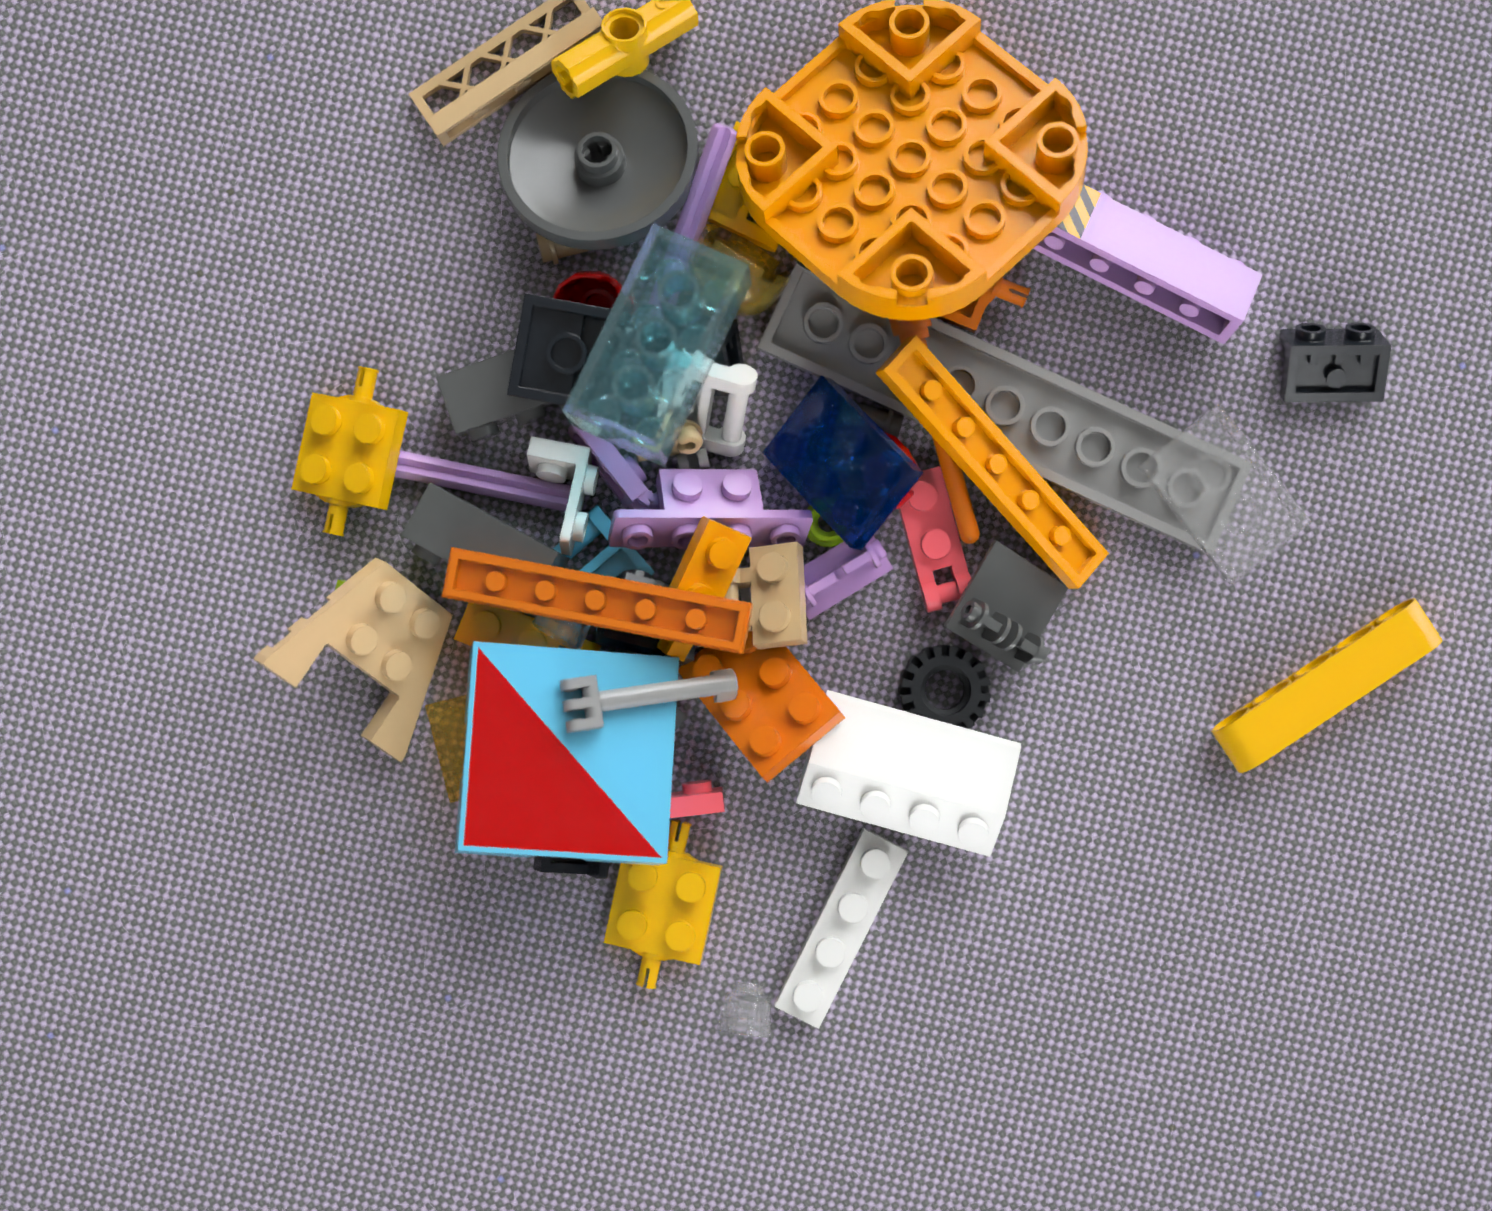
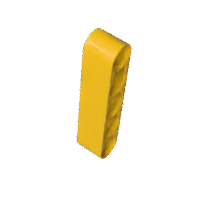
M1410 598L1392 607L1223 719L1213 727L1211 732L1238 773L1247 772L1264 763L1434 650L1443 640L1417 600Z

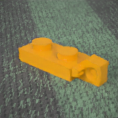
M701 517L669 588L724 598L752 538L708 517ZM660 639L657 648L668 656L679 657V660L684 662L693 645Z

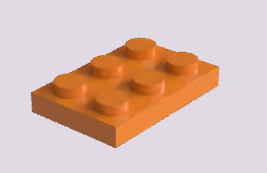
M748 631L744 655L704 647L694 656L692 662L682 665L678 670L683 679L709 676L710 672L715 670L733 669L738 681V693L735 700L714 703V696L701 697L699 699L767 783L846 718L786 646L759 650L753 645V631Z

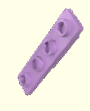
M659 469L656 486L660 509L615 510L608 534V541L610 547H626L632 550L644 549L646 547H676L686 550L701 517L705 516L751 537L752 539L748 547L796 541L803 546L813 518L810 510H764L757 470Z

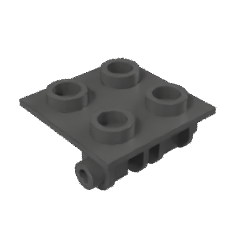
M993 540L944 627L1015 671L1020 672L1024 664L1035 663L1039 665L1046 659L1048 648L1045 647L1044 640L1040 636L1068 588L997 540Z

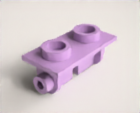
M868 527L804 565L806 616L808 620H811L894 569L886 557L887 553L878 539H875Z

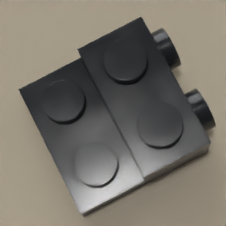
M525 293L507 395L610 415L612 404L621 406L623 402L627 376L617 373L621 354L631 355L635 335V326L626 324L628 317L626 311Z

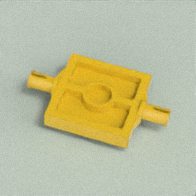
M358 366L353 395L334 397L312 392L291 490L314 494L324 502L329 503L324 530L322 531L324 533L344 537L343 533L349 507L369 506L383 510L388 509L408 412L384 407L379 402L372 400L379 370Z
M671 819L667 864L642 865L620 863L603 943L627 948L642 956L635 984L643 987L646 984L648 970L650 969L647 989H656L661 961L674 959L696 965L702 963L723 868L721 865L700 861L685 852L692 824L685 821L681 824L677 840L681 820Z

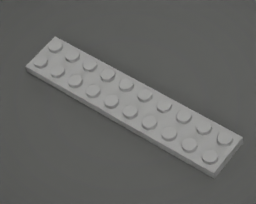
M796 262L757 350L886 409H894L895 413L921 424L875 373L901 345L899 336L893 337L889 319L870 314L848 303L815 274ZM930 318L932 326L928 327L930 337L925 338L928 349L1046 482L1204 554H1212L1253 463L942 321Z

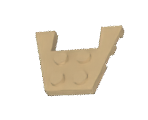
M374 558L326 597L328 602L308 619L301 617L287 629L289 634L273 647L265 646L256 654L253 660L287 684L296 688L325 645L329 646L389 691L388 696L361 736L390 757L402 762L408 750L453 615L387 562Z

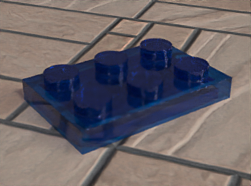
M823 375L819 377L762 452L850 548L862 551L924 473L833 379Z

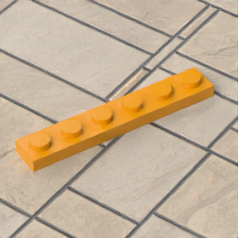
M914 335L906 338L875 373L1067 588L1079 589L1109 554L1107 550L918 336Z

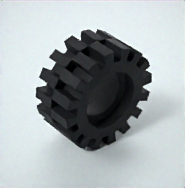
M937 645L922 649L920 653L913 655L908 660L909 663L906 668L902 669L900 674L901 681L900 685H898V694L901 698L900 703L904 711L967 729L972 728L975 725L974 722L979 717H983L986 712L984 710L986 703H990L989 685L991 683L989 676L984 671L986 668L972 653L956 646ZM941 670L954 672L959 676L963 684V694L960 701L948 709L934 707L930 704L925 694L927 680L932 674Z

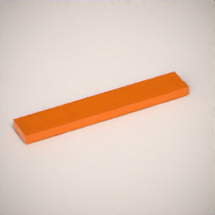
M451 547L441 596L453 600L743 655L753 609V603L455 547Z

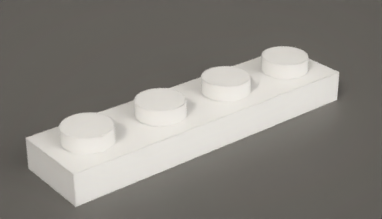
M862 828L774 1002V1007L818 1029L820 1028L908 854L907 849Z

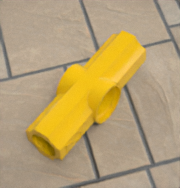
M651 0L636 10L631 8L612 10L604 16L601 22V31L551 60L553 74L556 76L561 89L571 99L583 96L615 75L621 77L636 76L647 68L650 54L698 26V12L695 10L691 0Z

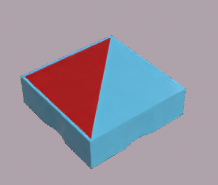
M473 641L469 655L465 708L466 739L463 774L460 779L455 853L527 858L531 856L578 858L593 862L642 865L667 864L677 701L602 712L603 728L567 733L565 722L577 718L585 719V710L564 712L562 701L583 698L582 690L561 692L559 681L596 675L599 691L678 680L679 657Z

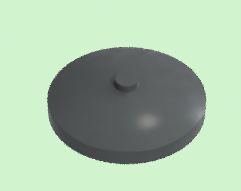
M647 70L633 77L615 75L583 96L573 99L561 89L556 76L550 74L532 86L511 109L502 127L497 148L499 177L506 197L518 217L542 237L563 246L583 250H603L625 246L659 230L674 217L686 202L700 157L695 123L686 103L667 82Z

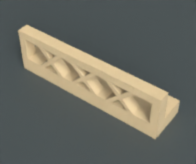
M547 0L410 92L409 96L444 147L529 90L540 80L552 74L551 60L601 31L602 19L595 8H590L585 0ZM572 1L581 15L558 31L551 30L554 12ZM545 19L544 28L535 27L536 24ZM523 33L542 37L540 43L518 58H510L513 40ZM504 47L503 56L493 54ZM481 61L501 64L500 70L476 86L469 85L472 67ZM463 74L461 84L452 82ZM441 88L460 92L457 99L434 114L425 102L426 98Z

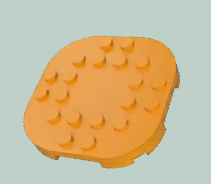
M885 0L862 8L845 18L838 24L839 37L777 91L773 93L765 87L755 97L743 115L736 136V168L742 198L756 223L840 297L853 306L880 317L896 320H924L955 312L978 299L1067 217L1077 202L1084 184L1088 156L1087 124L1078 102L1065 85L1056 77L1049 84L1044 82L981 32V19L960 6L941 0H924L923 5L895 6V0Z

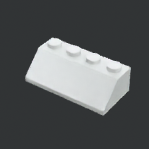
M827 690L826 695L846 718L809 748L801 773L796 803L990 857L1006 815L1021 743Z

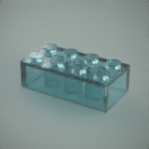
M653 223L563 409L569 423L576 428L664 467L752 283L749 265Z

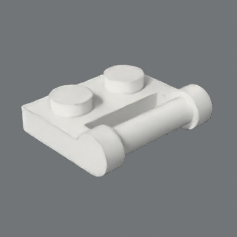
M670 350L664 364L655 433L663 431L679 420H691L696 422L703 431V444L700 449L706 448V451L727 457L740 455L744 451L746 441L743 424L748 397L754 392L758 375L756 370L747 364H735L728 367ZM715 389L729 393L724 424L720 429L709 426Z

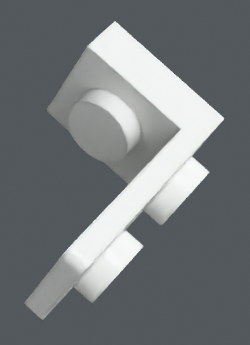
M531 436L527 452L530 472L536 473L538 478L552 483H564L566 479L573 480L559 538L561 554L572 556L575 541L583 543L585 539L589 513L582 512L585 495L594 496L599 467L592 465L590 447Z

